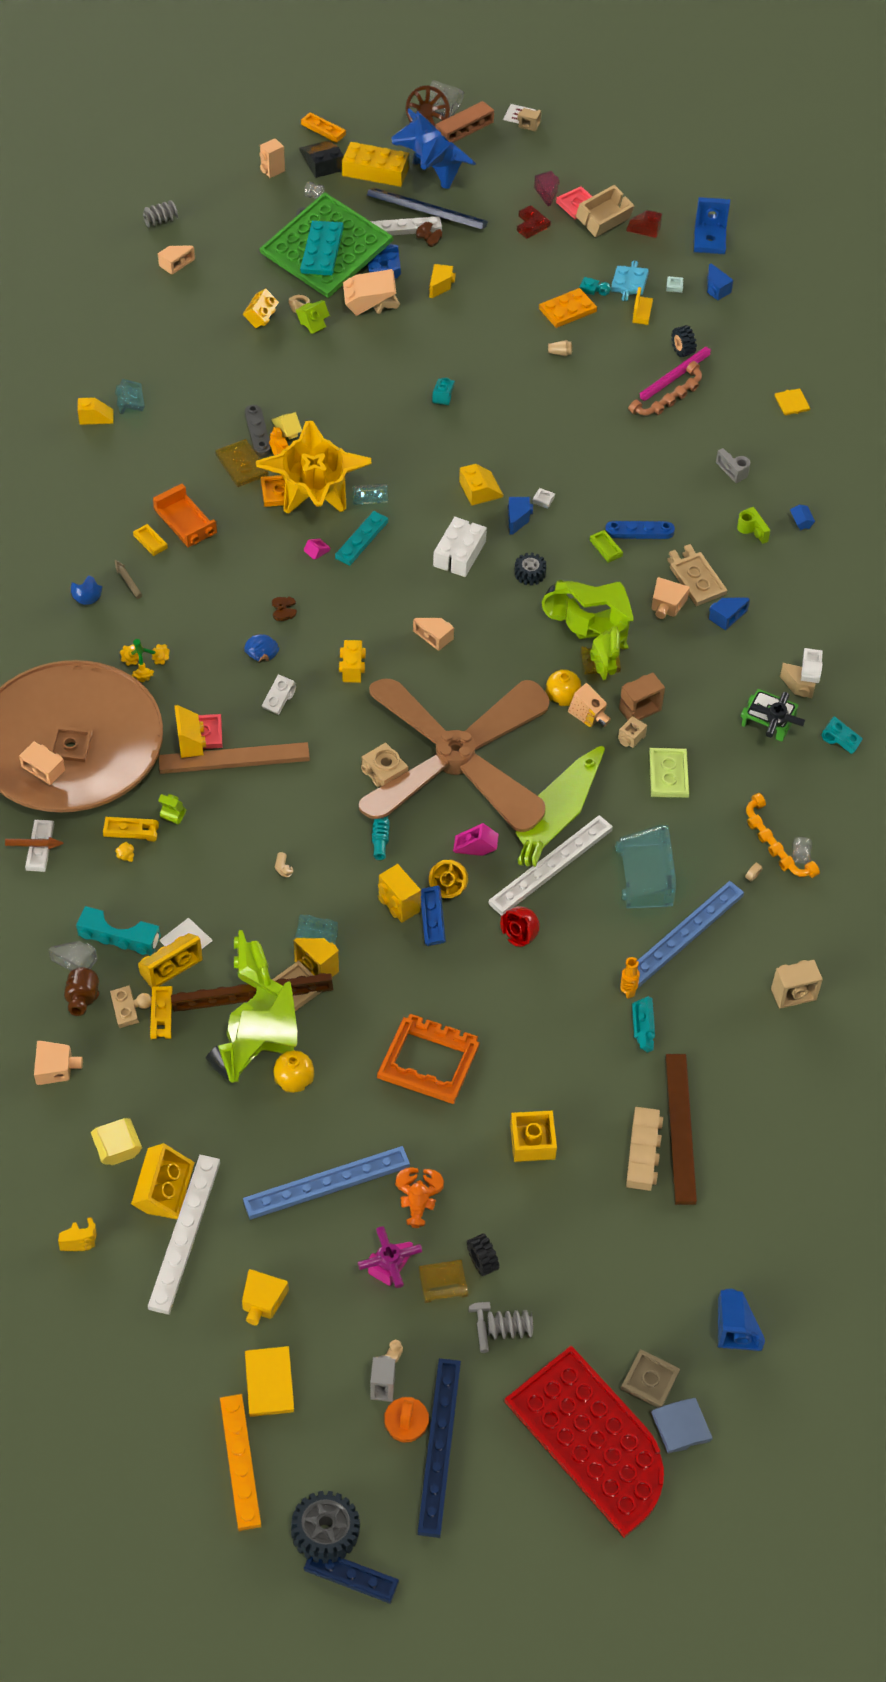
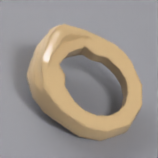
M304 295L290 297L288 303L291 310L296 313V309L305 305L298 300H303L306 304L310 303L308 297Z

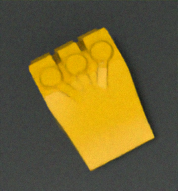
M92 1217L87 1218L89 1225L87 1228L79 1229L77 1223L74 1222L71 1228L59 1233L58 1243L60 1251H85L95 1247L97 1231Z

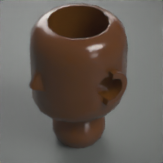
M78 967L73 969L68 975L64 996L68 1002V1011L74 1016L83 1015L87 1010V1006L92 1004L99 996V978L93 970Z

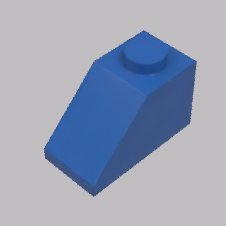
M709 264L707 293L716 300H720L732 292L734 280L713 264Z
M509 497V535H513L529 522L530 514H533V504H530L529 497Z
M747 597L721 598L717 603L714 602L711 605L709 620L726 631L748 611L750 599Z

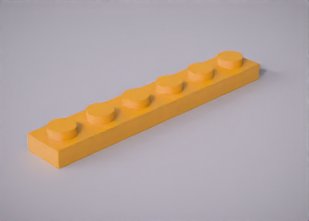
M242 1394L221 1397L220 1403L238 1531L261 1527L243 1397Z

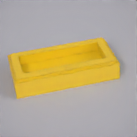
M148 524L133 531V536L153 556L168 549V544Z

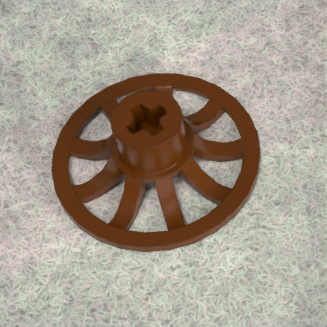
M420 86L411 92L406 101V114L410 123L413 120L408 113L409 107L416 108L435 128L436 125L432 117H436L441 121L449 117V102L444 93L436 87ZM421 90H426L425 101H423L418 93ZM430 90L438 93L431 102L429 101ZM414 95L417 97L419 105L410 102ZM442 97L445 104L434 106L435 102ZM446 109L445 117L435 113V111Z

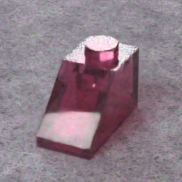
M552 171L535 175L534 188L546 205L551 206L558 192L559 179Z

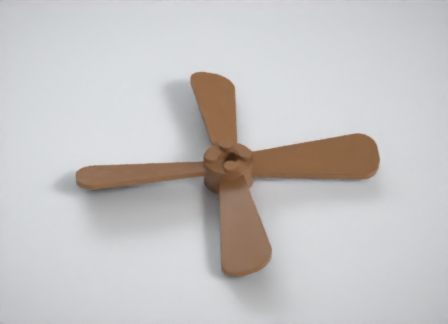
M380 679L370 685L369 692L375 700L436 744V755L364 796L359 801V811L372 819L388 816L441 771L453 775L464 773L516 831H529L543 819L545 803L540 797L475 754V750L547 712L549 697L539 684L531 680L521 681L465 731H445L402 684L396 680Z

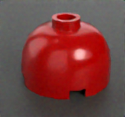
M517 906L506 911L501 916V931L511 938L507 940L514 946L523 947L537 937L540 924L536 914L531 909Z

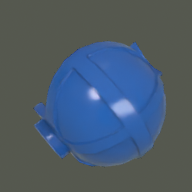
M87 576L81 585L71 583V594L78 603L89 605L95 603L100 598L103 586H99L92 576Z

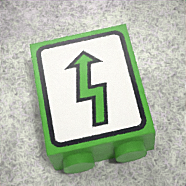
M757 689L755 695L751 694L748 700L749 706L747 708L744 707L741 713V718H743L741 726L745 727L748 720L751 719L769 727L770 724L766 715L750 710L751 704L755 703L769 708L773 703L779 702L780 697ZM787 700L786 707L789 715L796 716L799 705ZM786 721L782 726L776 727V740L783 742L792 723Z

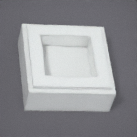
M539 488L532 503L548 509L555 498V493Z

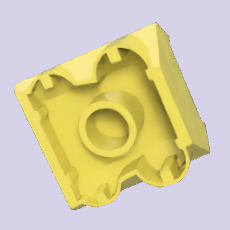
M123 1118L91 1131L100 1161L103 1164L115 1165L133 1159L142 1149L131 1119Z

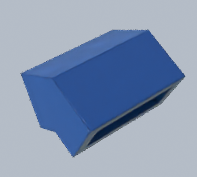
M799 504L790 509L800 531L804 528L810 529L814 524L815 520L808 506Z

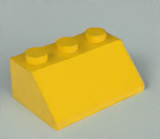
M190 933L178 937L173 943L161 947L151 956L144 957L138 963L140 975L151 989L152 987L164 984L203 960L201 940L199 936Z
M165 1143L148 1148L131 1205L147 1214L178 1219L195 1162Z

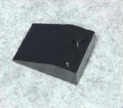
M324 141L299 148L315 178L342 172V159L344 155L335 144Z

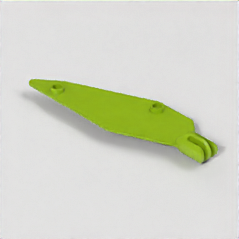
M599 746L578 758L538 795L545 803V815L533 829L526 832L516 831V835L523 844L518 858L519 865L524 866L525 864L526 866L531 867L533 865V867H536L543 848L581 813L605 752L603 746Z

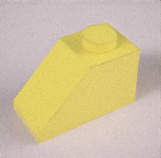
M296 412L271 419L274 426L281 429L282 437L293 439L298 437L297 433L302 432Z

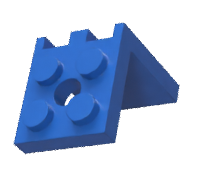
M698 198L694 228V252L725 254L730 199ZM714 211L716 214L712 215L709 212Z

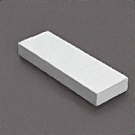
M35 820L31 839L52 838L54 821ZM29 847L25 865L26 871L45 872L50 849L48 847Z

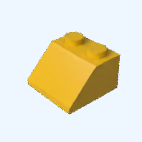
M478 464L460 467L459 483L471 506L503 498V493L491 471Z
M175 705L181 758L204 755L203 748L206 747L205 736H201V733L204 732L203 721L199 722L197 713Z
M295 938L293 940L295 962L300 961L313 975L331 973L333 977L339 972V950L335 944L329 943L325 938Z

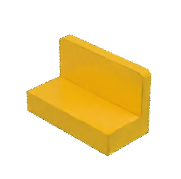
M638 287L632 323L648 325L653 298L640 297L641 287Z

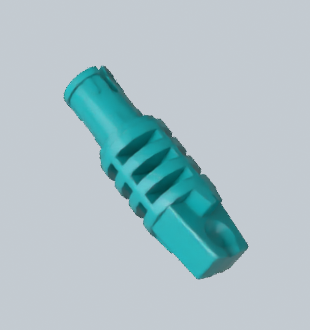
M388 816L374 819L372 842L374 844L373 857L376 860L386 858L385 850L389 842L390 828Z

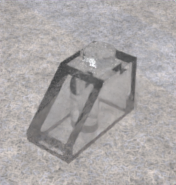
M80 941L52 946L49 949L51 961L70 971L78 967L91 969L97 961L95 948L90 944H84Z

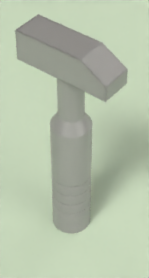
M490 1302L474 1303L468 1309L469 1312H477L478 1315L477 1329L481 1353L489 1352L483 1311H490Z

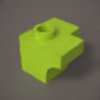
M325 301L307 303L296 309L300 324L306 326L310 333L314 334L326 327L324 319L329 317L330 314Z

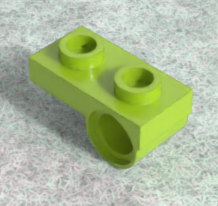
M172 794L167 796L160 795L158 800L162 805L160 818L180 824L187 810L182 805L183 803L178 800V797Z

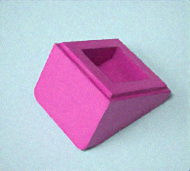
M309 539L304 547V552L315 560L329 552L331 548L321 539Z

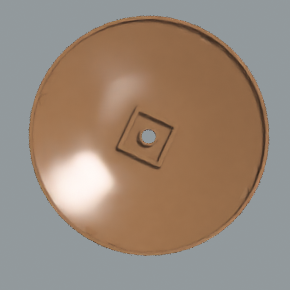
M70 660L52 662L29 669L10 679L0 687V793L18 804L47 812H76L102 806L123 796L138 785L152 769L159 756L163 740V723L158 705L146 687L120 669L92 661ZM34 741L46 746L49 751L59 754L64 759L65 771L51 785L21 767L19 755ZM70 742L75 743L72 747L66 746Z

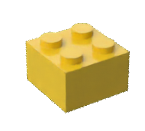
M399 864L379 875L378 898L383 905L386 904L394 918H398L403 923L421 912V889Z
M553 1110L511 1113L510 1129L514 1162L556 1159L557 1143Z

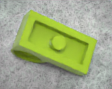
M751 507L741 511L737 524L738 531L743 534L754 532L755 537L762 544L767 543L771 530L756 509Z

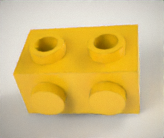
M265 288L255 294L244 311L243 316L255 328L261 325L265 326L270 321L269 317L276 311L275 307L279 302Z
M344 640V647H340V658H343V661H339V672L343 674V682L361 683V673H365V662H362V659L366 658V648H362V640Z

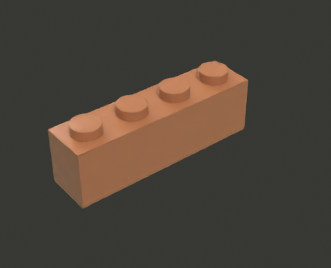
M482 101L437 123L436 129L449 142L454 143L494 123V110Z

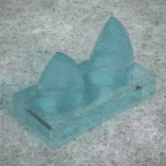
M387 484L353 486L354 505L388 503Z

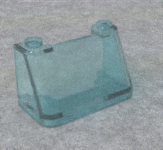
M658 825L620 837L619 841H616V853H620V856L623 858L626 886L625 889H622V901H626V908L672 907L676 892V876L668 825Z

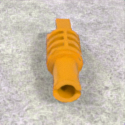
M629 957L626 960V968L623 969L620 989L626 994L627 999L635 996L639 984V961L635 957Z

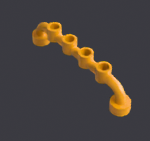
M761 793L751 796L752 801L746 807V813L749 817L747 819L748 826L752 830L757 828L760 831L757 834L759 840L762 843L768 842L771 845L768 847V850L772 857L778 855L781 858L779 861L781 869L783 871L789 869L794 875L799 877L810 876L814 878L819 875V868L814 861L805 864V869H799L795 865L793 858L786 854L782 844L776 841L772 831L765 827L761 817L754 812L755 807L760 809L766 806L764 797Z

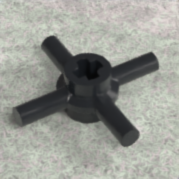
M783 692L779 702L773 703L769 708L755 703L751 704L750 710L766 715L770 724L766 732V736L769 738L773 737L776 727L782 726L786 721L804 726L805 719L789 715L786 707L789 698L787 692Z

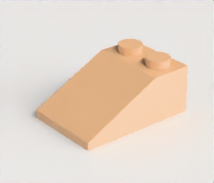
M392 269L358 274L343 282L345 305L356 316L396 294L394 271Z

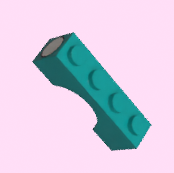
M87 906L84 907L76 924L78 936L84 939L97 940L102 944L115 945L121 949L133 950L142 955H152L161 937L159 926L143 921L128 929L113 928L105 921L104 911Z

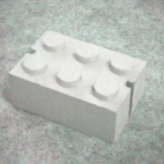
M454 517L434 551L433 566L448 571L449 559L451 557V573L466 577L486 542L487 527L473 522L470 525L469 521Z

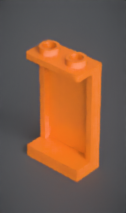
M183 484L153 497L154 510L187 548L217 533L216 521L214 519L210 521L187 496L186 487Z

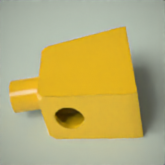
M249 1269L242 1298L243 1310L249 1312L246 1321L252 1325H258L261 1316L269 1319L273 1318L288 1294V1281Z

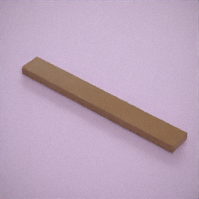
M308 742L203 751L204 755L181 758V753L159 755L160 774L310 761Z

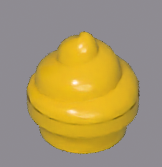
M126 841L115 850L116 857L123 861L132 862L134 847Z

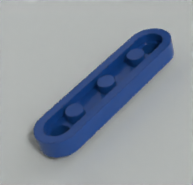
M610 521L606 524L605 531L611 538L669 539L673 537L675 527L667 521Z

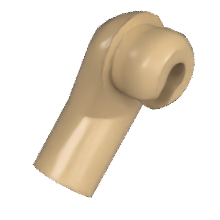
M279 852L276 858L275 870L282 877H290L293 873V867L289 868V865L285 864L287 855Z
M393 1340L389 1344L390 1348L387 1354L382 1356L396 1359V1364L403 1353V1347L400 1341Z

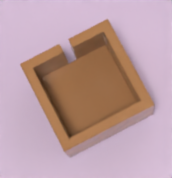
M654 673L643 675L633 682L626 683L622 686L619 710L627 720L633 716L639 721L661 711L665 692L664 685Z

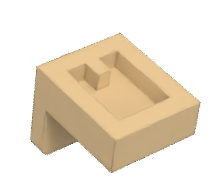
M394 294L373 307L376 313L380 314L384 307L398 309L400 303Z

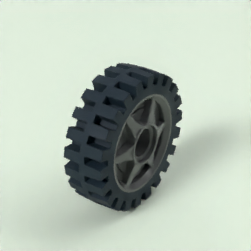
M318 1491V1496L312 1493L309 1494V1499L303 1498L301 1504L298 1503L291 1521V1536L295 1547L298 1546L300 1554L305 1553V1558L310 1559V1557H313V1561L317 1563L319 1559H323V1563H328V1560L331 1559L333 1563L337 1562L338 1557L341 1559L345 1558L347 1553L350 1554L352 1552L353 1546L355 1547L360 1531L358 1511H355L354 1504H350V1500L347 1497L342 1499V1494L337 1493L336 1496H333V1491H328L327 1495H324L323 1491ZM328 1525L330 1528L324 1529L321 1526Z

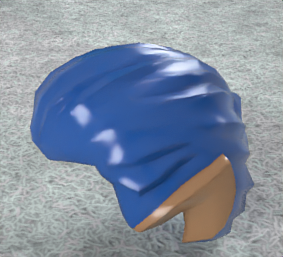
M258 634L248 639L244 650L251 658L261 662L263 659L266 661L273 659L278 653L279 647L278 643L270 636Z

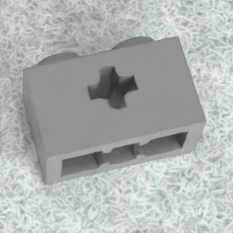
M389 1356L373 1357L370 1381L371 1400L393 1402L396 1359H391Z

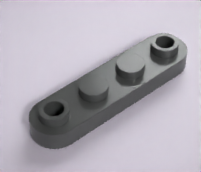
M249 405L245 408V417L254 453L259 457H266L271 453V447L262 409L258 405Z

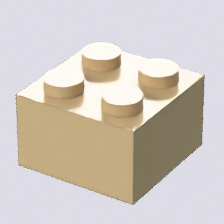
M803 960L797 964L782 965L776 968L771 990L779 1009L817 1000L823 979L815 960Z

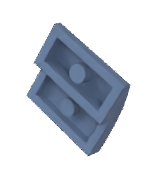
M696 1398L668 1404L651 1412L667 1453L687 1450L690 1446L709 1443L713 1439Z

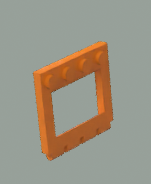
M409 1014L408 1018H403L377 1073V1078L454 1104L479 1048L478 1036L467 1032L460 1036L461 1030L445 1026L444 1030H441L442 1024L428 1019L423 1024L422 1017ZM408 1034L464 1052L451 1082H442L429 1074H419L417 1070L411 1068L404 1069L398 1067V1064L395 1062Z

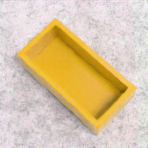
M350 142L342 159V176L402 187L409 170L408 152L357 142Z

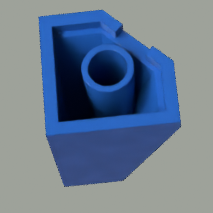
M731 1288L721 1290L718 1298V1348L762 1351L765 1338L743 1292Z

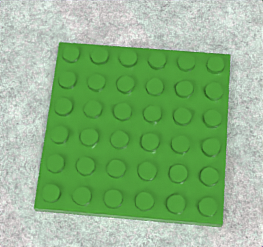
M324 192L259 249L261 254L329 298L343 286L344 281L353 277L394 240L391 234ZM312 221L343 222L344 228L333 275L301 273L300 268Z

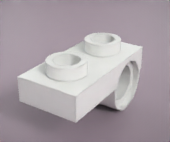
M804 648L801 681L819 683L822 672V650Z
M278 674L262 704V708L279 715L287 699L290 700L293 697L296 683Z

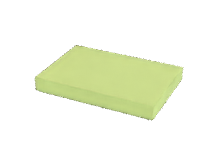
M650 748L651 797L689 798L687 749Z

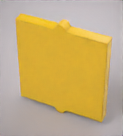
M800 388L774 394L784 416L810 411V406Z

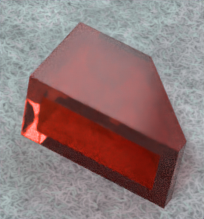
M646 210L631 218L626 231L657 238L661 228L662 213Z

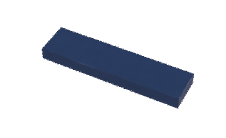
M310 1557L304 1566V1571L389 1604H391L399 1584V1579L344 1558L341 1559L340 1557H338L337 1562L333 1563L331 1559L328 1560V1563H323V1559H319L317 1563L313 1561V1557Z

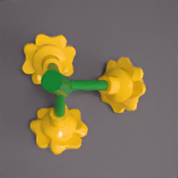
M135 639L133 641L134 645H125L123 650H120L121 662H125L129 666L131 664L137 665L139 661L138 669L133 671L132 677H135L140 682L149 681L150 677L153 676L154 670L146 668L145 663H143L142 653L152 654V660H155L154 663L156 665H164L165 661L169 659L170 650L166 644H157L153 650L142 647L140 639Z

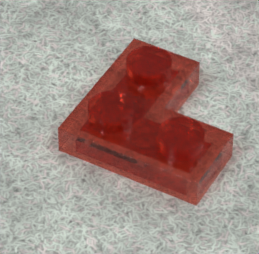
M531 205L519 211V217L525 222L517 226V231L526 239L551 226V221Z

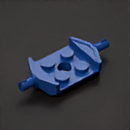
M389 244L368 263L369 273L392 269L394 271V278H398L401 275L398 245Z

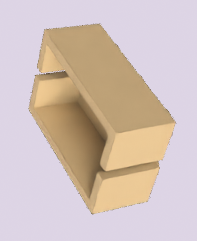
M613 185L580 203L576 217L584 226L587 225V229L597 237L628 220L631 217L634 205L626 196L623 197V193Z

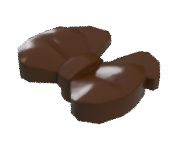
M424 222L417 228L416 237L424 238L427 241V245L433 247L442 238V231L438 229L431 233L430 230L433 224L431 222Z
M277 597L272 600V606L276 608V611L273 613L275 620L285 621L296 616V609L287 608L296 604L294 598Z

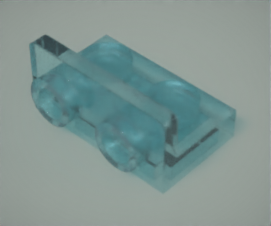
M122 379L115 390L118 398L117 406L119 407V412L124 414L126 408L143 411L145 405L141 383Z
M311 915L299 916V925L295 938H325L329 943L335 944L338 935L337 922L331 919L315 918Z

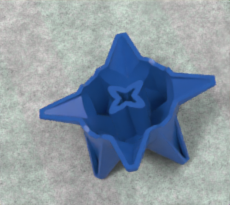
M408 108V113L413 121L391 137L392 144L401 145L415 151L412 163L414 165L421 164L422 169L432 166L441 181L442 188H450L462 162L470 165H476V163L456 145L449 142L418 111L416 114Z

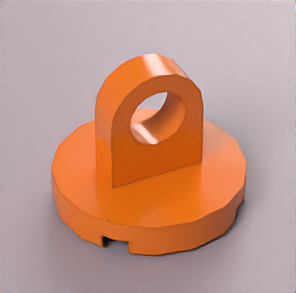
M401 1397L394 1400L385 1412L386 1430L393 1439L400 1442L416 1441V1439L425 1434L428 1428L429 1414L426 1407L419 1400L412 1397Z

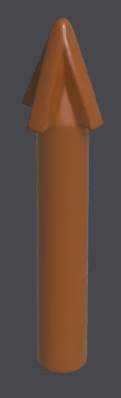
M51 837L49 839H5V846L48 847V849L64 844Z

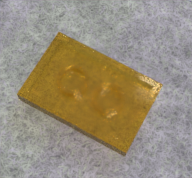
M246 439L215 450L216 456L237 487L259 480L261 477L269 476L268 470L256 467V461L260 459Z

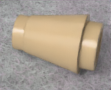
M564 340L549 343L548 353L562 356L572 355V341Z

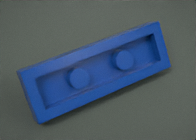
M439 886L421 889V908L425 944L431 946L446 943L441 888Z

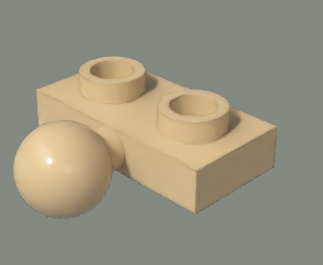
M130 985L110 991L119 1028L139 1023L136 1007L147 1009L151 1006L152 998L147 993L139 994L134 1000Z

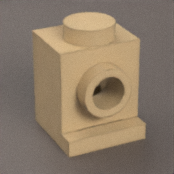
M523 108L521 112L519 111L517 116L519 128L536 131L541 123V110L535 111Z
M632 716L619 730L618 739L620 743L625 747L631 746L634 748L642 738L646 737L647 725Z

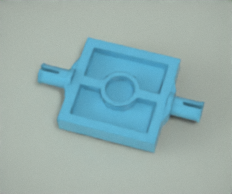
M636 260L635 263L632 261L631 267L617 266L611 292L622 293L621 299L623 301H628L629 295L637 294L638 287H641V295L644 292L649 269L637 268L638 262Z

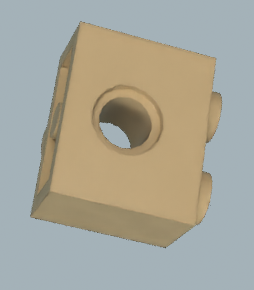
M385 742L362 756L361 769L365 775H369L372 778L376 787H381L406 773L408 766L399 757V754Z

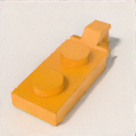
M273 427L270 433L269 444L273 454L277 455L281 454L282 450L286 449L289 445L286 438L282 437L281 429Z

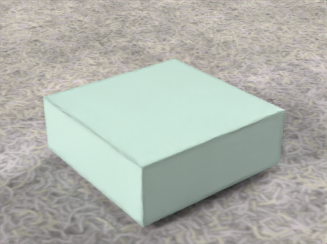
M668 276L666 292L682 293L683 278Z

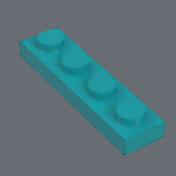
M373 511L335 554V559L350 566L386 526L388 517Z

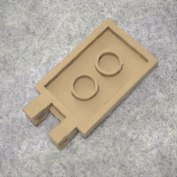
M691 544L684 546L685 552L682 553L684 559H680L676 550L669 552L670 558L667 561L670 564V569L680 584L690 587L689 597L696 606L727 594L728 590L701 552L695 553Z

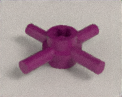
M383 1226L378 1227L376 1231L382 1247L379 1249L376 1257L357 1262L358 1268L363 1270L380 1265L383 1269L390 1271L395 1287L401 1288L404 1284L398 1267L401 1265L404 1257L422 1253L421 1245L418 1244L400 1249L395 1244L389 1242L385 1228Z

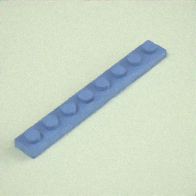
M731 881L727 882L638 959V970L640 973L638 988L743 897L744 892Z
M403 1146L245 1197L243 1198V1203L251 1220L409 1168L410 1163Z

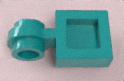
M584 277L579 286L584 293L595 295L596 292H599L600 295L606 296L611 291L609 283L603 282L599 285V280Z

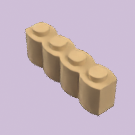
M635 1107L626 1180L627 1188L651 1191L652 1185L657 1183L658 1172H654V1166H658L660 1155L656 1153V1147L660 1148L661 1135H658V1129H662L663 1117H660V1110Z

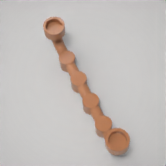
M692 361L687 366L686 371L690 375L695 374L696 376L689 378L684 385L677 386L672 393H667L659 402L655 401L650 408L643 409L642 403L636 399L629 405L628 410L633 414L638 413L644 416L651 415L654 412L660 415L664 411L665 405L672 407L675 404L676 397L684 399L688 389L694 392L699 387V382L702 379V372L699 370L700 365L696 361Z

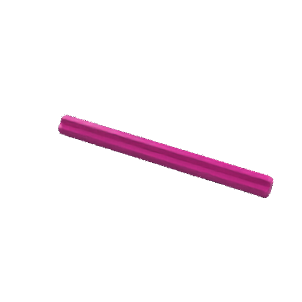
M708 347L702 348L640 392V399L643 401L649 399L687 372L686 368L692 361L699 363L708 357L711 350Z

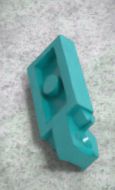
M647 996L632 1003L634 1038L640 1044V1049L648 1053L654 1050L655 1025L653 999Z

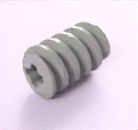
M169 200L168 204L166 202H163L162 205L158 203L156 207L151 205L150 209L145 207L143 211V217L148 228L150 227V222L156 226V221L162 224V219L167 223L168 217L171 221H173V216H176L178 219L177 208L172 200Z
M514 1310L513 1317L509 1311L505 1312L504 1317L500 1311H497L495 1318L492 1312H488V1335L492 1333L494 1339H497L498 1334L501 1333L503 1339H506L509 1332L513 1339L516 1332L519 1333L521 1338L527 1332L529 1337L532 1338V1311L529 1316L527 1310H523L520 1316L518 1310Z

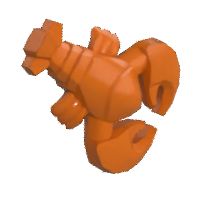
M405 1168L396 1176L395 1185L399 1190L408 1195L402 1196L400 1199L402 1208L410 1207L411 1218L407 1219V1225H411L412 1228H419L425 1225V1221L421 1218L425 1208L433 1210L436 1202L435 1199L429 1197L438 1194L444 1188V1179L435 1170H423L424 1174L431 1176V1178H428L426 1175H423L424 1181L429 1187L420 1180L412 1184L418 1175H410L418 1173L417 1168Z

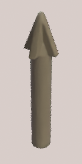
M115 560L117 574L120 573L137 599L141 598L142 593L124 568L125 565Z

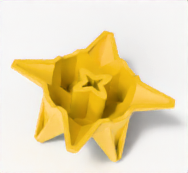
M313 421L305 422L299 439L293 441L286 449H283L281 454L256 461V467L283 476L285 480L283 511L286 513H291L308 497H310L315 506H322L324 500H326L339 512L346 510V474L372 464L371 458L345 452L342 448L332 444L330 440L324 439Z

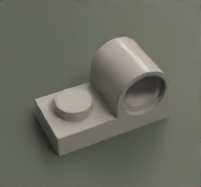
M724 448L717 451L716 463L735 483L748 477L750 468L749 458L738 456L733 459L731 454Z

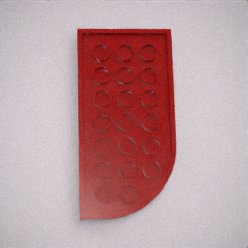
M571 1345L508 1395L504 1402L625 1538L649 1517L658 1503L664 1482L661 1451L646 1426Z

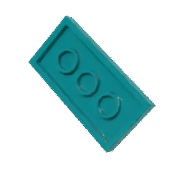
M312 221L300 268L301 273L333 275L344 228L343 222Z

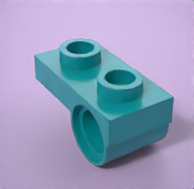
M445 377L438 378L433 390L432 403L449 405L455 381Z
M835 716L830 719L821 734L825 742L829 744L837 742L851 754L856 751L863 740L862 737Z

